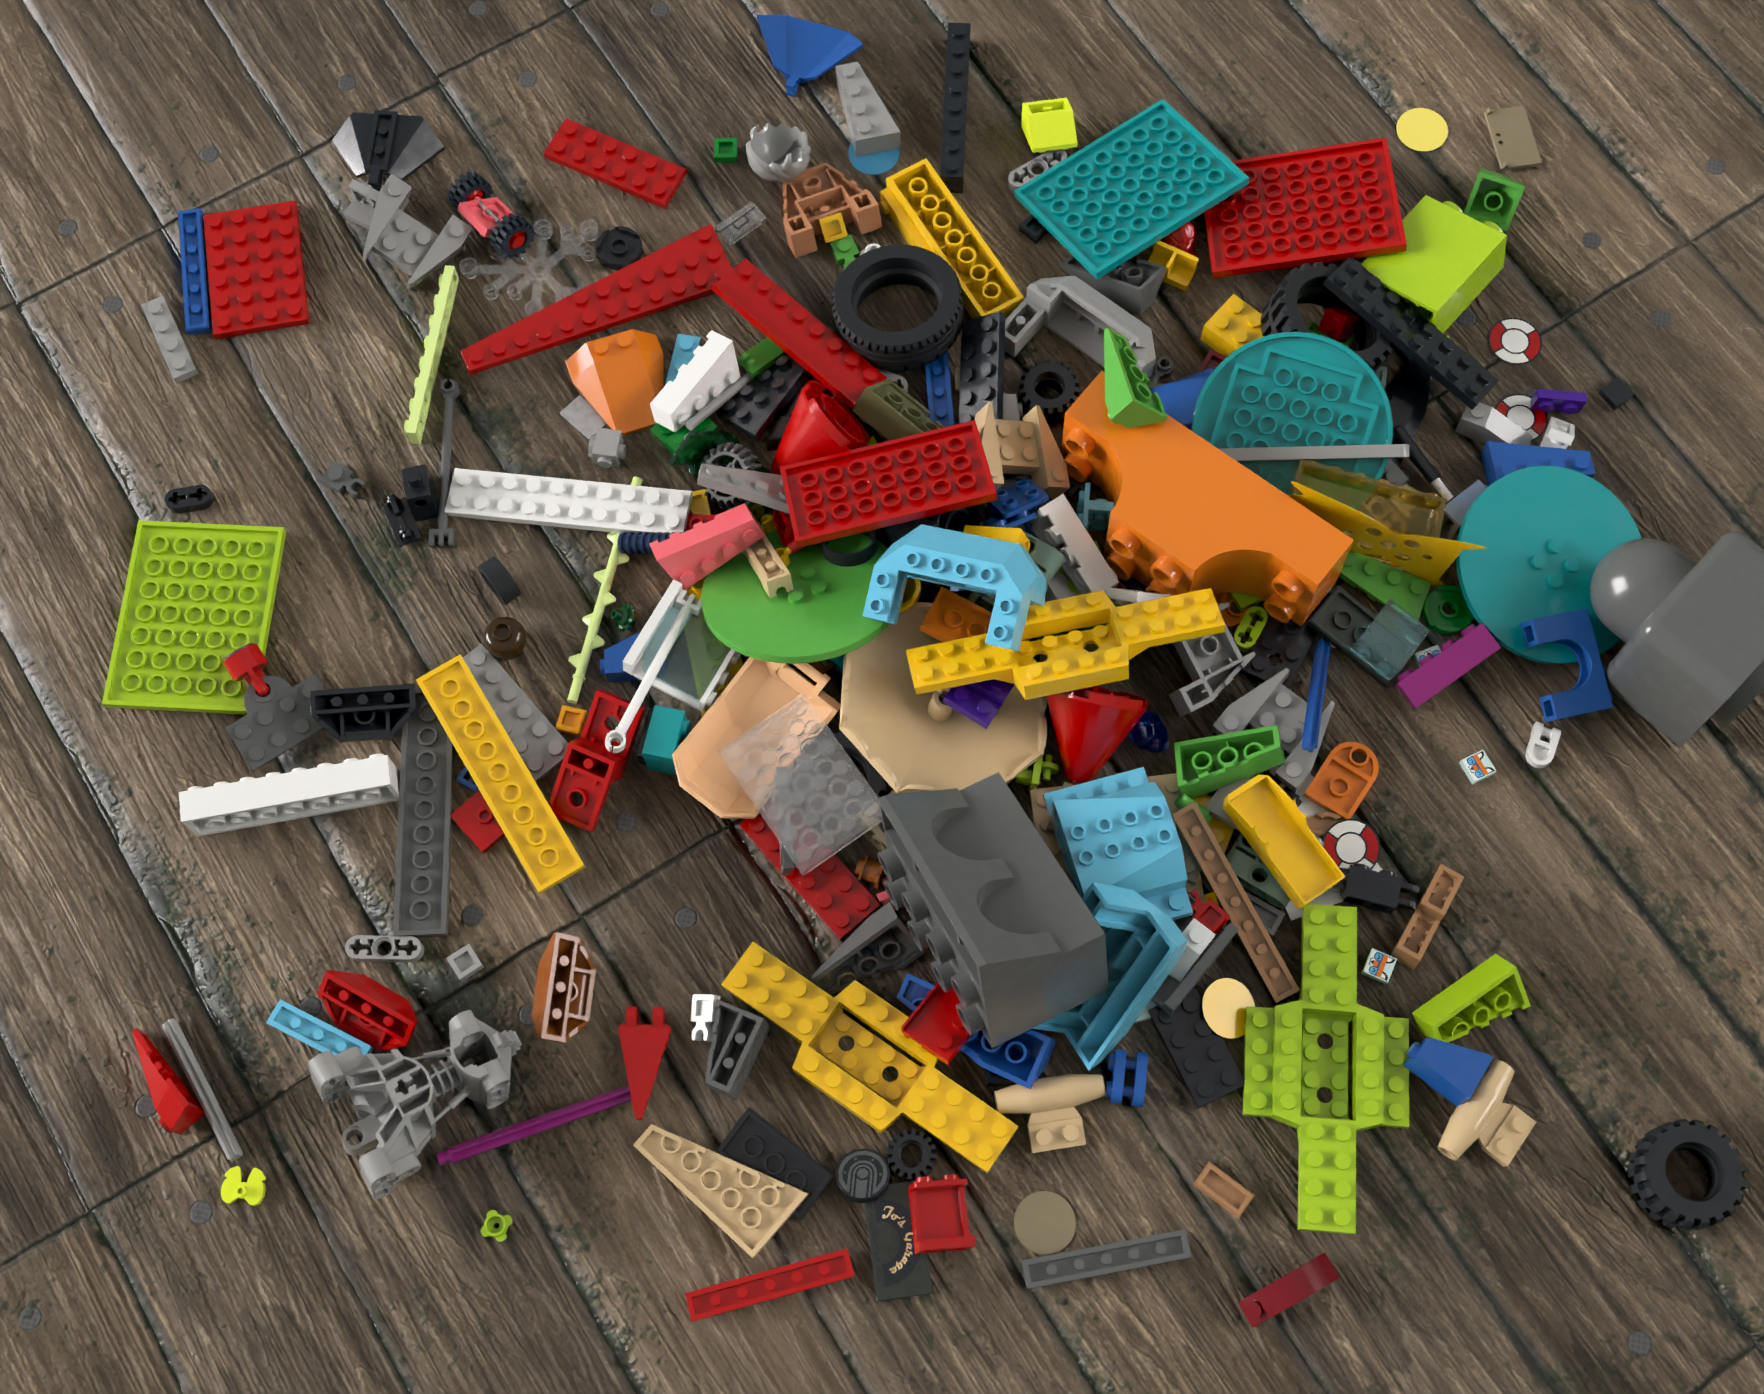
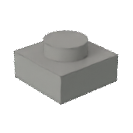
M467 944L446 958L461 982L484 968L470 944Z

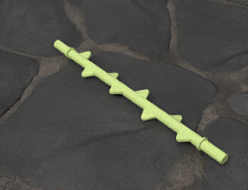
M633 477L631 485L641 486L642 479ZM611 532L607 535V538L614 544L606 569L594 573V577L601 583L593 613L582 618V621L589 626L582 652L570 656L568 660L576 667L567 699L568 702L577 704L583 681L586 680L585 674L592 650L605 645V641L597 633L605 606L616 602V597L609 592L617 565L627 563L630 560L629 556L621 554L618 549L617 541L620 533Z

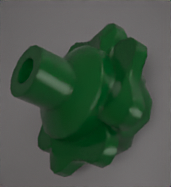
M628 602L626 605H622L620 610L614 609L611 613V618L617 620L616 626L620 632H624L635 626L638 615L635 608L632 607V603Z

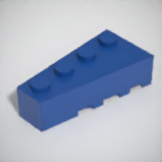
M1487 441L1480 454L1488 486L1509 473L1533 466L1564 467L1578 471L1591 478L1596 474L1589 451Z

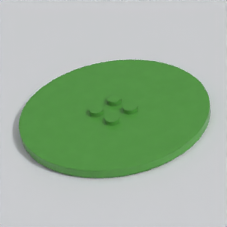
M776 529L769 532L764 531L775 550L788 547L782 545ZM854 534L829 541L827 547L839 553H854L868 547L872 540L865 535ZM877 540L876 554L869 561L857 566L844 567L832 564L824 557L822 542L817 545L805 546L796 554L792 553L789 555L790 564L786 568L791 574L794 590L786 592L785 587H780L776 591L777 596L769 598L759 577L741 552L706 576L701 592V603L705 621L713 634L726 646L745 656L762 661L799 664L823 661L847 654L876 638L890 624L862 616L874 565L888 548Z

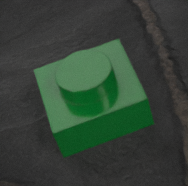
M714 138L715 163H738L737 138Z

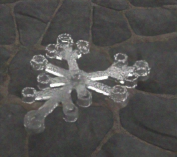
M539 219L533 225L535 235L538 238L536 259L527 251L524 254L519 253L520 257L518 258L514 256L515 259L522 260L527 266H518L512 259L504 258L499 252L493 253L492 251L495 248L491 244L488 247L490 257L498 259L503 265H478L474 258L467 257L459 263L460 272L463 277L473 279L477 275H502L493 283L484 286L485 297L489 300L496 299L499 295V290L515 277L524 276L517 283L507 287V294L511 300H518L522 297V291L533 283L532 299L525 305V312L528 317L533 312L544 309L541 303L543 282L555 293V302L587 287L586 285L562 287L551 276V268L566 256L582 257L585 261L595 259L596 253L593 246L585 245L579 247L584 242L594 241L599 236L598 224L595 221H583L580 224V234L574 237L575 233L571 225L565 224L561 226L560 249L546 259L547 242L553 234V228L549 220ZM565 231H571L569 234H563ZM588 251L592 252L590 255H585ZM489 290H495L493 293H488ZM514 290L518 291L516 294H511Z

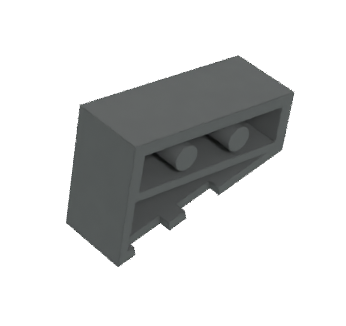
M716 999V1016L712 1027L713 1038L711 1049H709L705 1083L713 1091L737 1100L771 1026L760 1016Z

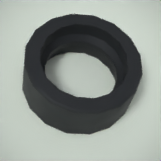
M492 556L478 566L477 569L501 603L507 605L521 595L516 582L496 557Z

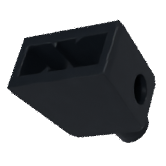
M418 465L402 469L405 496L415 521L438 517L439 509L434 480L426 465ZM419 500H426L427 502L421 505Z

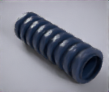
M621 532L617 541L618 549L621 554H626L627 552L629 554L634 552L636 554H641V552L643 554H654L649 543L656 540L660 543L669 539L671 534L669 532H664V534L662 532Z

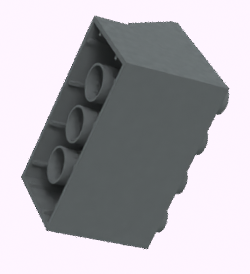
M999 772L960 791L958 788L885 795L877 799L888 847L877 853L880 864L889 879L884 882L885 889L897 911L906 907L912 920L907 922L908 928L917 947L921 951L930 948L936 961L931 963L932 969L944 992L952 989L955 990L961 1002L956 1005V1009L965 1029L970 1035L982 1030L991 1047L994 1048L1109 990L1105 933Z

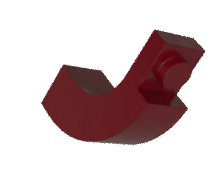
M1324 1252L1239 1301L1238 1304L1252 1328L1340 1277Z

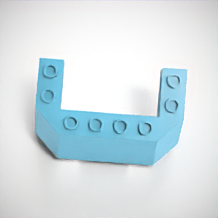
M921 524L893 543L874 565L862 616L897 625L907 578L993 595L996 598L985 643L994 647L1019 652L1030 604L1045 605L1046 578L1024 546L1020 544Z
M1092 882L1082 900L1088 908L1094 909L1092 915L1098 924L1107 927L1104 933L1109 990L1032 1028L1064 1033L1088 1070L1099 1064L1127 1034L1184 954L1187 943L1186 937L1171 917L1133 889Z

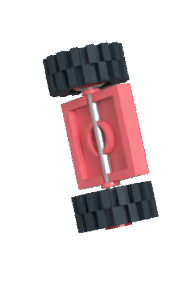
M469 171L466 172V176L461 174L460 180L456 178L454 180L456 184L449 187L452 191H448V201L481 235L490 237V243L504 258L513 259L514 256L516 258L520 257V252L524 254L526 252L524 249L526 247L530 248L532 245L529 243L534 242V227L521 214H514L499 198H492V186L479 173L475 171L471 173Z

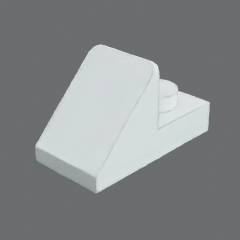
M1551 416L1540 446L1567 449V446H1571L1575 437V425Z

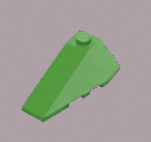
M1107 327L1104 330L1105 403L1110 420L1127 428L1164 422L1167 419V415L1162 401L1157 393H1151L1147 386V383L1150 381L1148 376L1142 373L1135 365L1138 359L1125 336Z

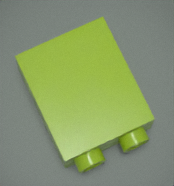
M1425 195L1402 220L1407 251L1368 256L1362 263V266L1378 277L1384 287L1397 293L1400 298L1416 309L1429 323L1434 324L1438 330L1444 333L1504 267L1507 235L1493 222H1479L1465 215L1456 204L1449 201L1441 203Z

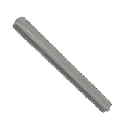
M171 1018L162 1024V1028L227 1159L230 1161L237 1160L243 1155V1152L178 1021Z

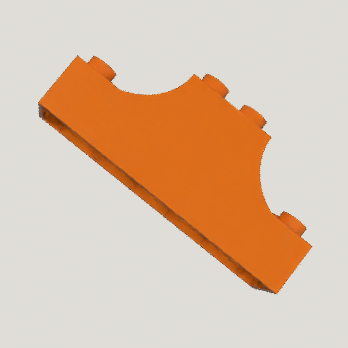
M1101 371L1065 412L1061 454L1067 465L1068 476L1078 482H1084L1087 478L1103 490L1109 502H1114V508L1110 512L1103 557L1106 558L1107 564L1114 570L1118 578L1128 580L1132 576L1147 587L1145 592L1170 596L1211 588L1213 594L1238 592L1255 595L1265 601L1264 608L1273 618L1283 623H1287L1291 619L1300 626L1305 623L1336 584L1354 540L1169 415H1167V419L1164 422L1127 428L1119 423L1115 424L1108 416V409L1105 403V372Z

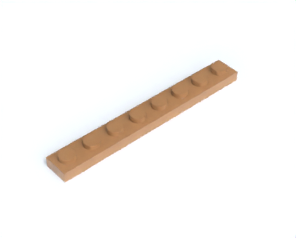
M1196 802L1171 814L1224 911L1230 915V922L1239 929L1237 934L1275 1003L1300 991Z

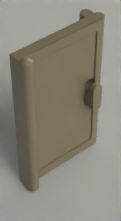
M1525 106L1495 110L1488 108L1484 111L1501 171L1534 166L1536 169L1540 168L1542 161Z

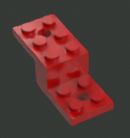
M602 689L596 690L581 737L570 741L548 803L557 818L586 831H595L611 783L621 779L646 710L645 707L640 706L626 732V746L624 750L619 753H613V747L620 745L614 741L611 743L612 750L610 752L605 747V737L607 733L615 729L608 725L609 716H614L617 718L618 723H620L631 701ZM575 791L582 794V805L574 802L573 793Z

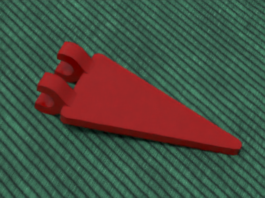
M626 1006V1024H621L618 1027L636 1120L643 1119L671 1034V1027L665 1025L666 1012L664 1007H653V1025L638 1024V1008Z

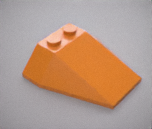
M631 329L586 342L565 361L574 386L611 429L622 431L624 436L651 428L657 424L654 421L650 403L664 388V354L656 334Z

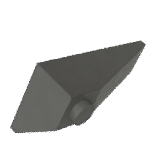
M889 902L869 916L810 978L816 986L832 995L843 991L854 980L859 982L869 977L875 979L881 977L880 973L895 968L897 971L905 968L926 951H921L917 947L907 923Z

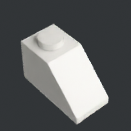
M1195 918L1182 932L1187 939L1185 951L1169 973L1179 983H1181L1206 951L1216 935Z

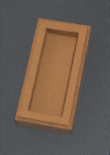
M1210 1161L1193 1183V1186L1237 1219L1240 1218L1255 1196Z

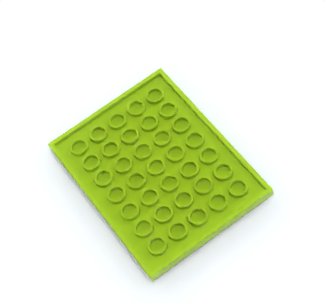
M138 520L102 705L105 708L247 715L244 707V695L249 685L245 679L234 682L223 662L233 651L249 643L257 644L264 656L266 654L287 532L285 528Z

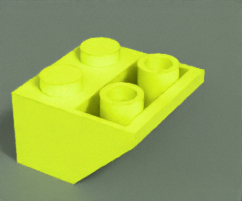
M1067 98L1022 103L1021 128L1032 153H1043L1058 149L1066 150L1077 147L1073 109Z

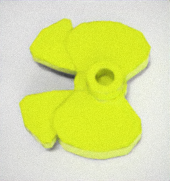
M239 1166L230 1168L224 1174L227 1178L221 1187V1198L225 1203L232 1204L238 1198L245 1199L252 1206L261 1204L266 1191L265 1183L263 1182L266 1181V1176L263 1171L256 1167L253 1168L247 1183L242 1182V1173Z

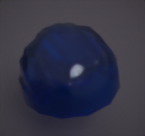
M1146 711L1132 728L1131 739L1140 749L1148 750L1152 753L1169 750V742H1167L1168 731L1163 719L1157 713Z

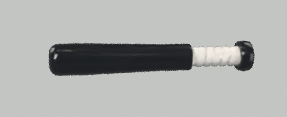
M1402 425L1394 427L1393 439L1397 444H1410V457L1408 458L1428 483L1432 484L1441 497H1443V500L1446 502L1444 505L1457 497L1453 496L1448 488H1446L1440 479V475Z

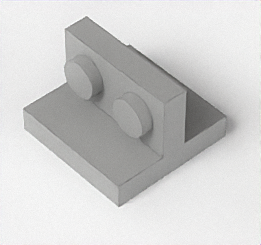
M353 179L348 185L353 201L345 210L344 216L346 219L369 229L379 191L373 189L368 184V180L367 182L360 183ZM408 199L400 210L403 211L409 203Z

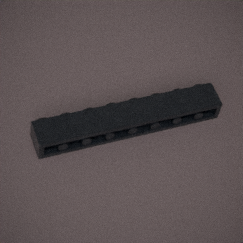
M948 22L940 178L950 193H963L971 23Z

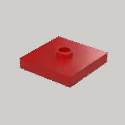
M480 790L451 814L452 820L483 854L506 836Z

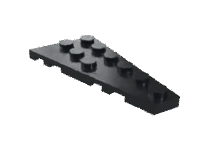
M786 353L779 357L767 370L761 372L749 385L743 387L735 397L724 403L716 414L721 421L759 442L763 437L761 432L766 426L771 427L775 421L774 415L777 411L783 410L803 385L802 378L806 373H810Z

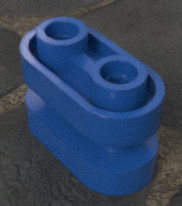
M1115 1049L1114 1054H1109L1107 1070H1112L1111 1081L1106 1080L1105 1097H1109V1103L1121 1105L1123 1096L1131 1097V1106L1143 1107L1148 1053L1136 1052L1135 1060L1126 1059V1050ZM1125 1069L1133 1070L1132 1086H1124Z

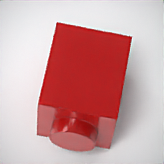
M1340 306L1326 308L1318 331L1337 340L1350 338L1359 316Z

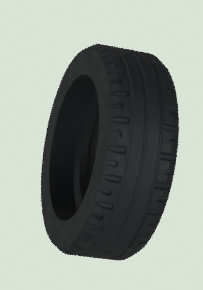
M887 245L860 255L843 270L833 288L832 310L837 336L877 369L906 371L935 361L951 348L962 328V289L956 272L940 256L924 248L912 245ZM895 284L918 286L930 292L938 300V309L928 321L916 328L901 332L875 329L864 323L858 317L857 312L858 307L868 295L880 288Z

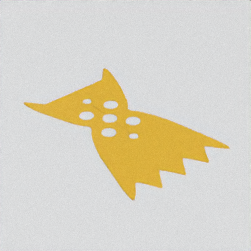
M1291 481L1304 495L1286 494L1352 538L1354 541L1350 552L1382 555L1401 569L1431 582V585L1436 587L1444 585L1439 580L1440 577L1463 550L1486 549L1480 545L1448 539L1395 534L1381 523L1360 511L1296 482ZM1369 528L1378 529L1382 532V535L1373 536L1367 533L1366 530ZM1345 530H1351L1354 534H1347ZM1412 540L1419 543L1420 547L1411 548L1406 546L1404 542ZM1365 541L1372 544L1373 548L1365 549L1358 546L1357 543ZM1390 541L1396 544V547L1386 548L1380 542ZM1402 553L1408 555L1410 560L1402 561L1395 558L1394 555ZM1423 555H1429L1432 559H1425Z

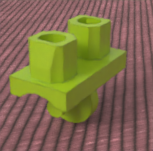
M1046 755L1045 762H1042V756L1031 764V768H1026L1016 776L1015 782L1027 785L1028 791L1036 789L1039 786L1040 774L1043 773L1042 780L1050 781L1051 774L1059 772V766L1052 763V755Z

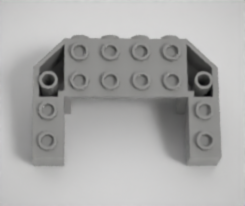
M1076 276L1043 278L1031 283L1027 287L1026 298L1005 320V352L1012 357H1015L1044 325L1104 367V330L1108 327L1125 336L1138 359L1135 365L1142 373L1146 374L1148 378L1153 375L1156 355L1151 328Z

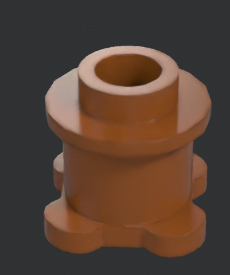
M866 856L864 860H859L855 874L859 875V881L864 879L875 883L874 888L878 889L885 872L880 863L870 860V857Z

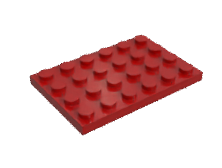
M296 200L203 215L214 337L222 339L310 324L299 211Z

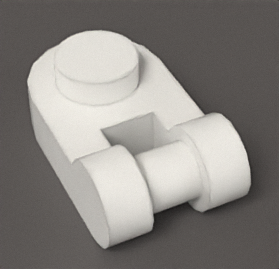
M1537 721L1534 723L1525 755L1527 762L1531 766L1544 768L1549 765L1554 758L1561 730L1554 727L1553 729L1546 728L1543 723ZM1540 737L1547 738L1548 743L1540 740Z

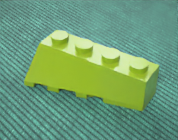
M1494 954L1416 1009L1412 1014L1420 1033L1426 1037L1449 1043L1469 1034V1030L1476 1026L1483 1028L1489 1025V1021L1496 1017L1505 1018L1512 1015V1010L1519 1007L1526 1009L1531 1005L1517 967L1499 955Z

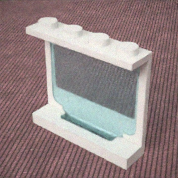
M673 579L624 658L623 671L643 680L681 609L675 606V601L682 590V583ZM686 595V597H685L684 600L687 601L688 598H689V595ZM701 609L698 616L692 613L689 614L652 686L704 713L707 706L711 707L718 696V693H716L720 685L724 686L730 677V672H728L732 664L735 666L738 664L742 654L726 646L713 634L705 621L703 610Z

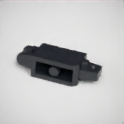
M1359 863L1350 865L1348 868H1339L1345 875V878L1332 888L1341 891L1340 897L1344 902L1391 914L1397 907L1416 910V902L1400 898L1399 894L1400 892L1411 895L1419 894L1420 888L1416 885L1402 882V878L1396 877L1395 873L1387 870H1380L1379 872L1369 870V866Z

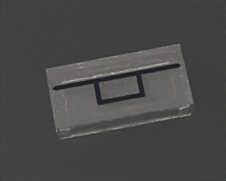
M749 202L716 225L715 231L730 247L764 223L766 217L752 202Z

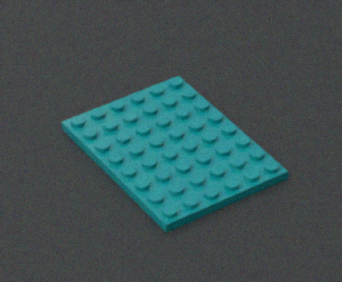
M1162 99L1014 190V196L1097 280L1248 185L1249 177L1171 105Z

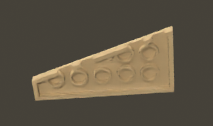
M653 1124L633 1144L638 1151L752 1258L756 1257L809 1195L807 1192Z

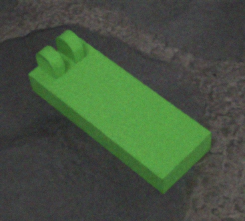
M767 337L737 357V363L739 366H743L753 379L786 353Z

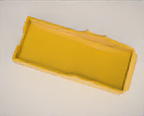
M1258 774L1226 796L1223 802V809L1298 910L1345 878V875L1309 829L1306 821L1308 816L1299 810L1295 799L1292 801L1269 775Z

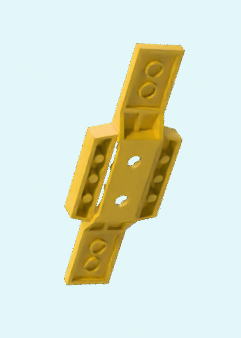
M1211 588L1115 607L1104 590L1047 601L1044 606L1030 605L1022 636L1024 641H1021L1019 652L986 644V633L907 649L906 655L916 695L995 679L1015 684L1024 699L1029 700L1129 679V660L1145 649L1225 632V623ZM1095 626L1093 629H1090V630H1085V631L1075 630V629H1080V628ZM1065 631H1070L1068 634H1065V635H1060V636H1052V635H1051V634L1061 633V632H1065ZM1045 636V637H1044L1043 639H1041V640H1036V641H1031V642L1026 641V639H1031V638H1036V637ZM1088 644H1095L1098 646V649L1094 652H1088L1084 647ZM1043 654L1047 656V659L1044 662H1036L1033 660V657Z
M752 942L721 984L723 988L786 1031L801 1044L792 1067L793 1072L881 1134L903 1116L921 1126L988 1173L1018 1129L1015 1123L935 1068L938 1058L921 1048V1045L910 1037L909 1039L906 1038L904 1033L901 1032L902 1025L909 1017L856 980L836 997H832L755 942ZM843 1008L925 1066H918L843 1013ZM844 1036H849L854 1040V1047L849 1051H843L839 1047V1041ZM887 1067H894L898 1071V1078L893 1082L886 1081L882 1076L884 1069Z

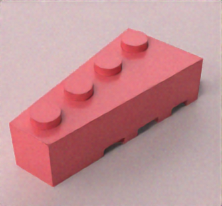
M744 503L716 515L712 521L702 523L701 521L694 524L693 529L681 534L679 531L669 535V539L660 543L656 540L649 543L658 563L672 579L682 583V589L686 590L766 535L757 518Z

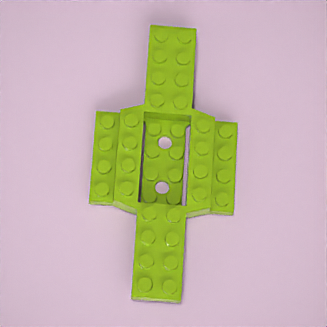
M1307 904L1302 907L1301 987L1299 1000L1277 1005L1274 1008L1246 1006L1243 1116L1271 1118L1297 1129L1299 1144L1298 1230L1356 1234V1132L1376 1127L1409 1128V1069L1404 1066L1409 1057L1406 1054L1409 1049V1019L1384 1017L1382 1013L1357 1004V907ZM1351 1020L1352 1121L1348 1118V1023ZM1322 1034L1330 1036L1332 1039L1331 1048H1321L1317 1043L1318 1036ZM1327 1088L1332 1094L1331 1101L1328 1103L1320 1102L1317 1098L1318 1089Z

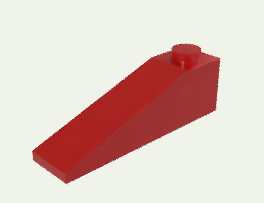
M135 1028L132 1034L155 1110L161 1117L158 1121L167 1132L173 1131L181 1135L203 1117L205 1113L199 1102L149 1037L141 1030Z

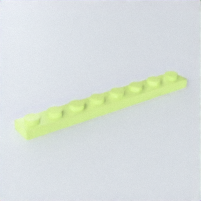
M445 265L443 274L439 276L440 289L439 293L434 297V315H430L429 318L430 332L424 339L425 353L424 356L420 357L419 377L415 378L414 382L415 395L409 403L410 416L409 420L406 419L404 424V432L412 444H421L459 282L455 266Z

